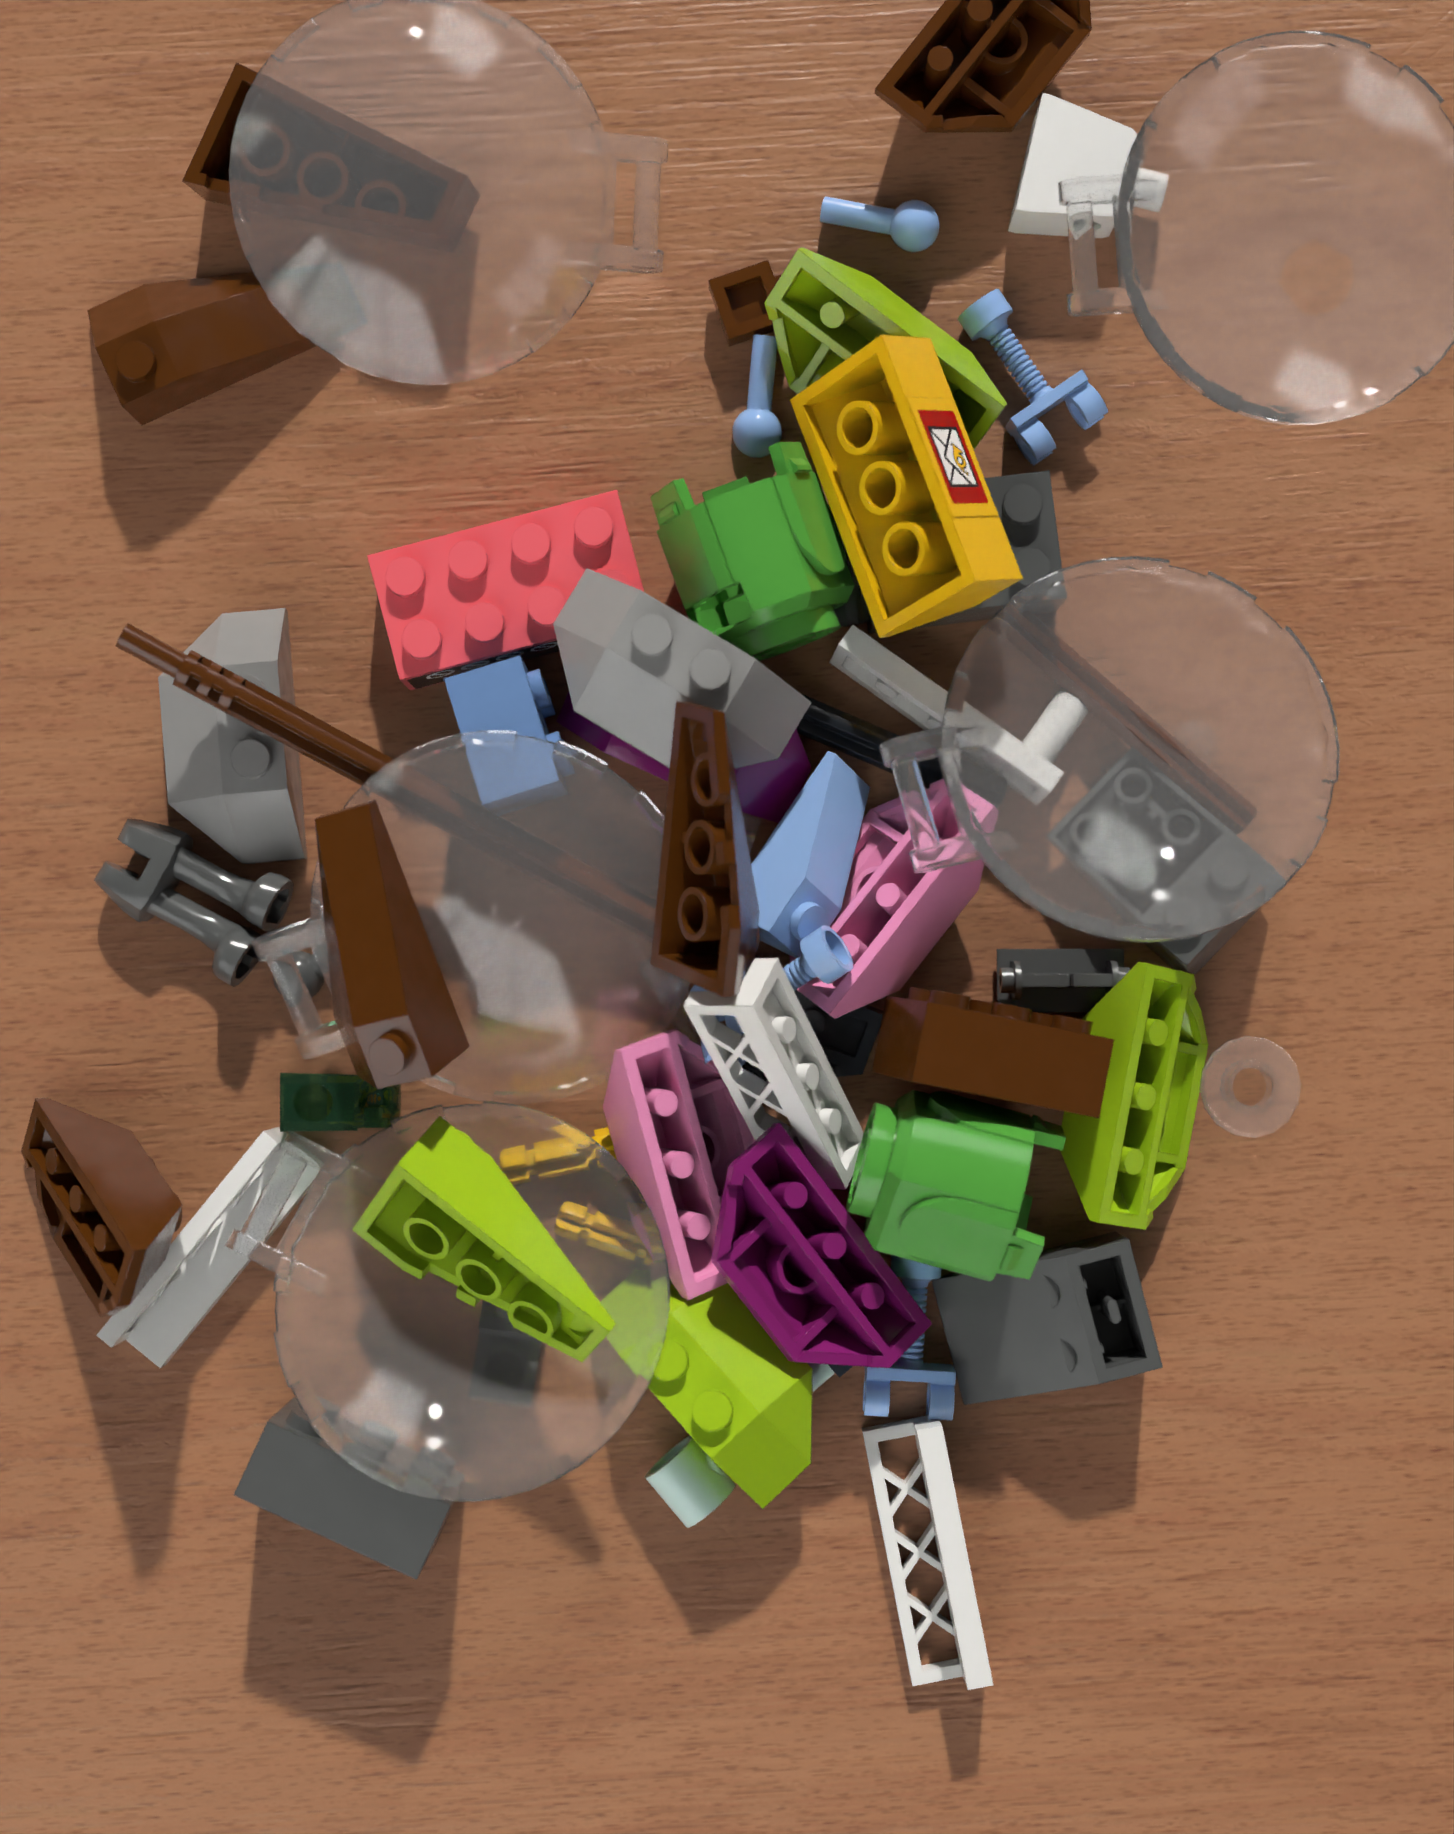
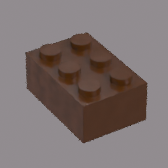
M910 987L908 999L886 996L872 1072L910 1082L1099 1118L1114 1039L1091 1035L1093 1022L1032 1012L1031 1009L1002 1003L973 1000L968 996L944 991Z

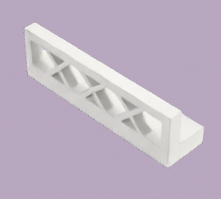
M754 958L742 981L739 992L734 997H721L710 991H691L683 1006L754 1139L756 1140L773 1123H780L830 1189L846 1190L854 1173L864 1132L779 959ZM715 1015L735 1016L744 1034L741 1035L720 1023ZM738 1057L762 1070L767 1078V1082L742 1068ZM762 1103L786 1116L791 1125L788 1126L767 1114Z
M280 1127L263 1131L170 1244L166 1260L128 1307L113 1315L97 1336L111 1348L126 1340L159 1368L165 1366L325 1171L327 1166Z
M927 1415L862 1428L912 1686L958 1677L964 1678L968 1690L992 1686L993 1680L943 1426L940 1420H929ZM915 1435L919 1459L905 1480L882 1466L878 1442ZM921 1473L923 1475L926 1495L913 1487ZM885 1479L899 1488L890 1502ZM907 1494L929 1508L931 1522L917 1543L894 1528L893 1515ZM934 1536L939 1558L926 1550ZM898 1543L911 1551L903 1564L901 1563ZM919 1558L942 1572L944 1584L929 1606L908 1593L906 1589L905 1579ZM946 1600L951 1621L938 1613ZM910 1606L923 1614L915 1628ZM933 1621L954 1636L958 1658L921 1665L917 1644Z

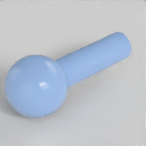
M825 196L820 212V222L891 235L895 244L908 252H920L930 247L936 240L940 228L939 218L934 208L921 200H909L899 205L896 209Z
M753 335L747 409L737 416L732 428V437L736 447L743 454L754 458L769 455L768 447L780 442L782 437L780 421L771 411L777 354L775 336Z

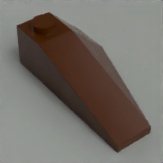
M341 262L143 284L87 310L95 349L121 406L141 425H145L368 323Z
M676 701L650 964L721 997H734L739 992L742 981L759 947L760 934L758 922L760 912L724 711L690 702Z
M373 800L321 815L315 819L333 1014L356 1074L376 1089L431 1078L468 1049L470 1045L377 802Z

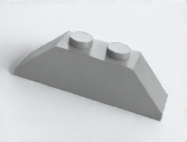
M588 568L553 623L574 712L670 768L676 701L690 702L724 711L734 769L778 760L812 703L754 657L645 592Z
M286 608L222 613L183 652L188 655L193 650L295 706L288 610ZM163 672L158 677L168 804L242 864L307 859L299 752L174 686L173 681L175 678Z

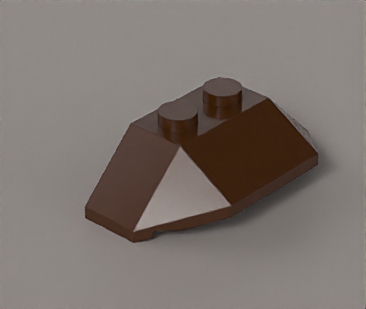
M945 0L877 85L874 94L925 133L1012 132L1090 35L1092 29L1090 0Z
M35 1098L21 1149L27 1169L35 1170L37 1197L53 1240L100 1317L113 1316L134 1301L166 1260L173 1234L181 1225L182 1204L179 1197L171 1190L156 1168L153 1159L147 1155L132 1131L49 1098Z

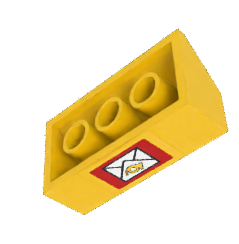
M881 334L790 399L879 638L889 637L975 607L1023 579L931 338Z

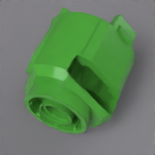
M778 442L768 447L777 476L751 484L746 476L702 492L704 502L696 506L684 478L671 481L650 497L660 527L657 530V535L688 618L758 661L794 650L837 631L841 626L835 609L847 603L855 586L846 563V553L817 474L812 471L811 464H809L801 442Z
M911 1090L899 1097L894 1107L875 1102L859 1147L849 1188L846 1211L865 1216L864 1235L875 1251L989 1282L994 1279L996 1273L1030 1280L1044 1248L1045 1240L1043 1236L1026 1231L1033 1197L1024 1193L1030 1171L1033 1145L1037 1144L1063 1151L1066 1141L1065 1133L1061 1125L1044 1121L1038 1115L1033 1114L1030 1117L1028 1114L943 1091L928 1094Z

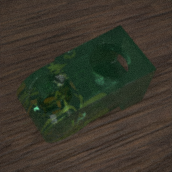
M293 1071L280 1073V1132L358 1131V1128L401 1126V1084L376 1089L357 1076L356 1073Z

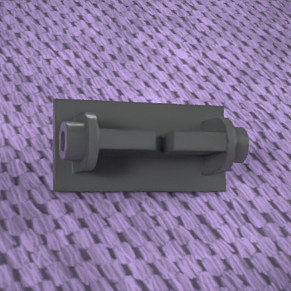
M996 949L997 1003L1031 1009L1032 1012H1089L1130 971L1129 967H1124V949Z

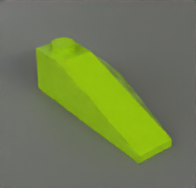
M441 1116L434 1121L397 1163L352 1229L403 1271L421 1280L430 1272L458 1286L456 1298L473 1307L482 1299L501 1308L508 1313V1319L514 1328L582 1363L616 1324L494 1159L477 1146L467 1134L457 1130Z

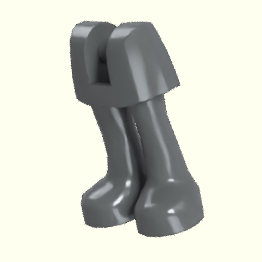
M127 819L117 839L132 848L137 854L150 858L142 875L138 876L139 874L105 861L94 881L126 914L136 921H148L156 916L202 941L215 953L212 963L214 974L220 980L233 987L239 985L249 975L264 954L269 943L268 938L251 928L239 925L175 891L181 880L239 912L251 924L264 931L271 932L278 927L287 911L294 887L292 880L272 872L263 875L256 881L240 877L193 852V838L188 833L154 822Z

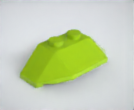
M801 247L796 251L764 302L769 320H772L776 344L789 388L797 394L883 334L931 338L973 450L976 449L1007 405L1005 399L970 350L873 276Z
M1138 962L1082 1018V1020L1093 1022L1091 1035L1114 1039L1099 1118L1064 1112L1061 1125L1066 1141L1063 1151L1060 1150L1090 1221L1146 1230L1154 1218L1152 1212L1167 1198L1185 1170L1208 1050V1040L1202 1011L1194 995L1197 989L1194 974L1150 963Z
M637 1270L602 1303L616 1322L607 1337L623 1360L710 1459L762 1509L812 1463L813 1368L808 1363L788 1361L729 1283L686 1300L680 1296L664 1270Z

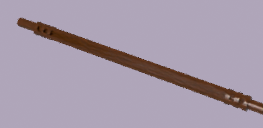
M129 623L120 634L116 643L117 648L175 678L173 681L174 686L653 942L657 901L193 650L186 655Z

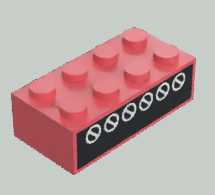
M617 490L367 555L399 680L410 691L445 682L444 678L519 655L525 661L559 652L553 623L587 568L644 592Z

